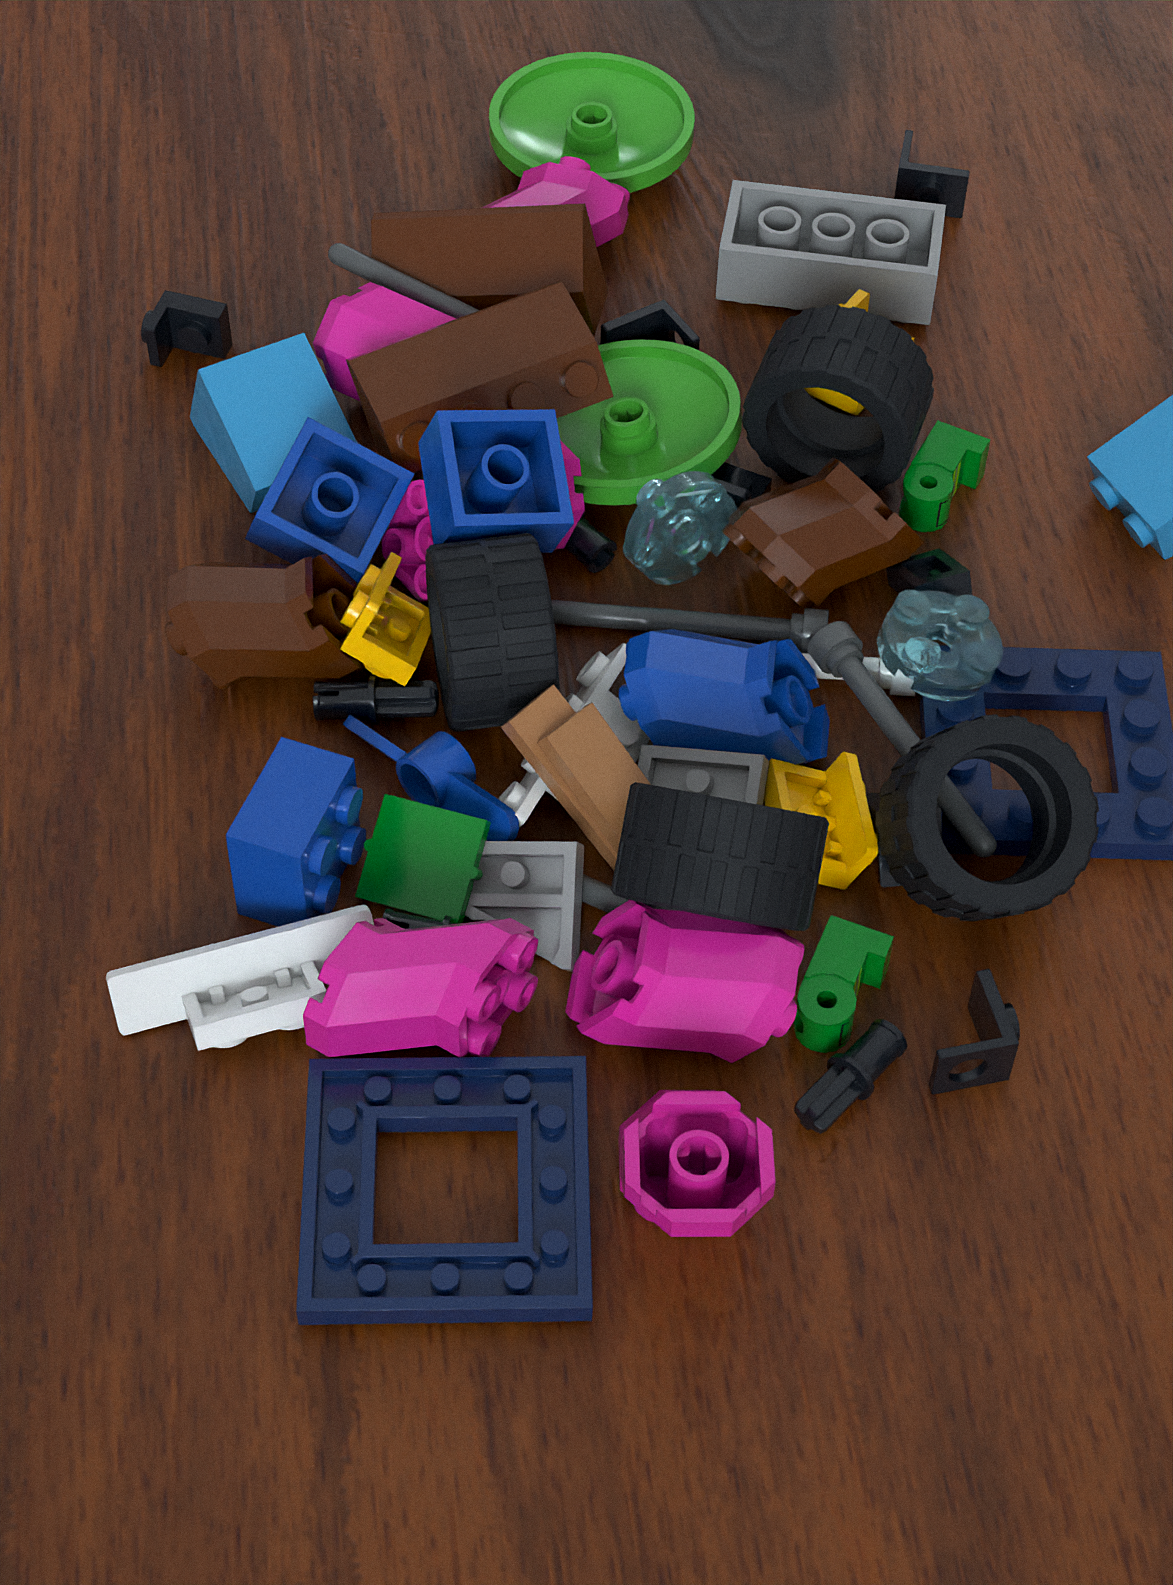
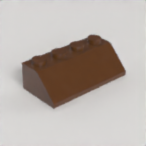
M585 203L379 212L373 214L371 219L373 259L478 310L561 281L592 335L595 336L608 289Z
M561 281L346 359L378 454L412 473L422 470L418 442L436 411L555 409L556 418L614 397L597 342Z

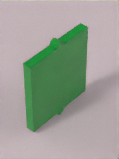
M384 794L372 839H367L364 842V848L368 853L355 897L443 921L446 915L453 916V924L463 923L474 881L480 880L483 875L482 870L478 867L491 822Z

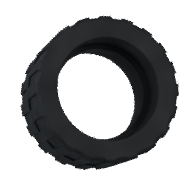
M826 305L822 308L812 307L802 310L801 314L791 316L783 322L780 330H776L743 404L745 411L742 415L743 428L747 432L746 438L765 466L774 470L777 476L786 482L795 483L818 474L834 457L849 468L875 493L882 491L888 484H893L901 476L903 469L907 467L933 399L934 388L932 387L934 377L932 368L926 361L927 356L921 347L913 342L912 337L905 330L899 329L891 323V320L879 314L877 316L866 312L865 309L853 306L852 308L840 307V305ZM804 388H823L842 393L860 403L873 416L855 417L835 412L813 399Z
M530 533L430 545L426 550L425 556L427 600L436 671L447 724L454 732L502 726L545 689L552 685H555L558 690L560 689L552 602L538 542Z
M997 714L980 716L971 721H963L924 738L910 747L911 751L897 760L891 768L892 773L890 777L883 783L879 794L881 798L879 811L876 812V827H878L880 838L878 845L882 857H885L890 868L889 873L897 884L900 883L908 892L907 895L917 904H923L932 909L933 913L945 918H960V921L991 920L1024 914V912L1045 907L1051 904L1052 900L1058 895L1065 894L1075 884V879L1080 872L1085 871L1091 859L1090 853L1093 844L1097 842L1099 827H1097L1099 807L1097 796H1094L1090 783L1092 779L1087 768L1083 767L1076 757L1077 753L1067 742L1064 743L1054 735L1055 732L1042 724L1036 725L1028 722L1027 718L1014 715L998 717ZM982 759L1005 770L1022 788L1030 805L1033 819V835L1029 852L1017 872L1004 880L984 881L968 873L949 854L939 833L936 818L939 790L949 770L965 760Z
M635 782L630 785L611 891L615 896L659 907L773 928L805 931L810 928L829 822L825 817Z

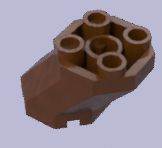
M834 457L816 475L743 502L727 519L729 523L721 530L804 610L805 608H811L814 604L819 606L834 589L907 560L924 543L898 514L893 513L882 502V499L870 487Z
M327 554L319 555L313 559L312 556L306 557L294 564L207 562L186 566L168 576L166 584L167 613L171 621L165 625L166 636L172 648L182 656L188 655L190 660L207 673L213 684L221 690L236 683L246 681L251 677L339 679L366 670L361 661L340 650L349 630V627L340 623L352 601L353 593L358 585Z

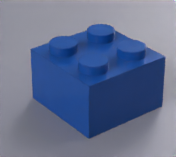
M555 409L436 411L418 442L433 543L442 544L530 533L537 540L541 553H552L574 524Z
M307 417L257 511L245 539L291 564L306 557L312 556L313 559L319 555L327 554L358 584L414 473Z
M284 737L280 738L225 835L238 914L279 927L332 912L340 892V878L347 864L354 866L359 861L364 849V842L366 841V829L360 827L359 818L363 801V790L357 787L354 758Z

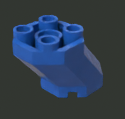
M668 629L649 631L630 638L627 642V657L624 670L626 684L619 688V700L627 718L631 721L638 720L640 728L650 738L653 745L765 755L769 761L772 758L795 765H802L827 757L829 716L825 704L813 707L809 691L819 688L814 669L791 639H784L778 642L777 640L768 641L759 645Z

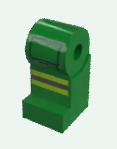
M937 420L911 462L903 479L904 496L899 507V516L912 530L934 532L941 529L947 523L951 500L959 486L962 484L976 489L983 478L991 439Z
M830 915L798 992V1008L793 1029L796 1038L803 1046L815 1052L828 1053L835 1052L846 1045L851 1037L857 1002L856 997L862 983L880 989L888 971L894 936Z

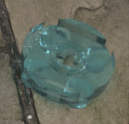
M688 471L672 476L666 481L662 479L650 480L637 494L636 503L638 507L635 509L626 529L623 545L624 556L656 584L671 585L686 581L702 571L697 563L704 559L710 551L717 557L728 544L730 539L721 530L729 523L727 519L736 511L735 502L727 495L726 489L708 472Z
M904 590L900 592L887 613L877 638L881 660L894 676L899 669L906 677L914 681L911 686L913 691L922 696L942 701H961L976 695L980 687L989 683L1002 660L1003 645L997 628L988 619L990 611L983 600L973 595L966 594L958 597L939 591ZM930 639L940 640L950 647L949 652L942 651L939 644Z

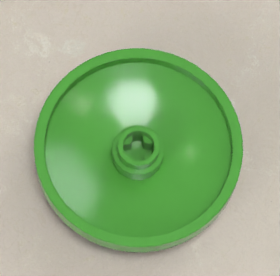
M576 52L535 61L514 72L499 86L494 93L489 108V136L493 150L499 160L520 178H522L523 171L547 162L559 164L562 157L571 156L584 160L590 165L591 171L610 183L626 188L631 193L652 186L671 175L685 161L693 144L694 108L684 88L661 69L644 61L618 54Z
M624 340L598 345L614 397L557 418L560 440L580 459L582 476H574L575 493H583L584 503L596 505L645 503L677 494L696 485L699 479L706 475L710 476L728 459L737 445L742 430L740 394L737 384L728 370L716 359L704 352L683 344L661 340Z

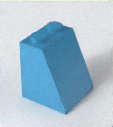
M305 333L198 369L190 419L250 513L259 510L307 417L357 443Z
M1172 395L1087 456L1095 478L1089 482V486L1096 498L1107 510H1111L1116 506L1126 517L1122 521L1134 541L1142 548L1150 543L1164 560L1173 557Z

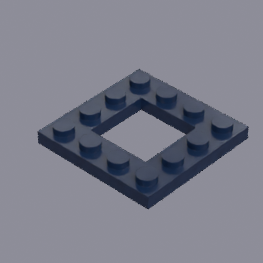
M919 644L917 681L922 739L963 721H971L986 715L985 708L1102 712L1112 793L1093 792L1098 800L1097 827H1099L1097 842L1093 844L1090 856L1091 858L1173 861V730L1161 652ZM982 759L965 760L952 767L947 773L948 777L996 839L997 847L992 855L1027 856L1032 842L1033 819L1029 802L1023 790L992 789L990 762ZM941 810L942 841L949 854H974Z
M586 1056L309 1059L296 1307L298 1325L592 1321ZM517 1131L518 1242L374 1244L378 1132Z

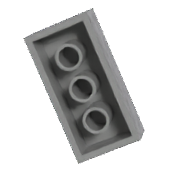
M733 180L719 247L715 299L742 304L751 303L793 310H806L812 307L822 308L826 305H838L840 303L845 305L861 289L870 293L869 313L877 316L879 314L891 321L900 323L930 325L939 270L946 205Z

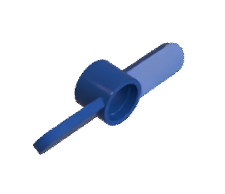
M349 714L342 724L396 762L398 779L405 792L413 801L490 821L491 825L487 841L515 840L519 831V821L514 810L474 783L476 781L474 763L466 749L453 736L446 732L438 731L406 753Z

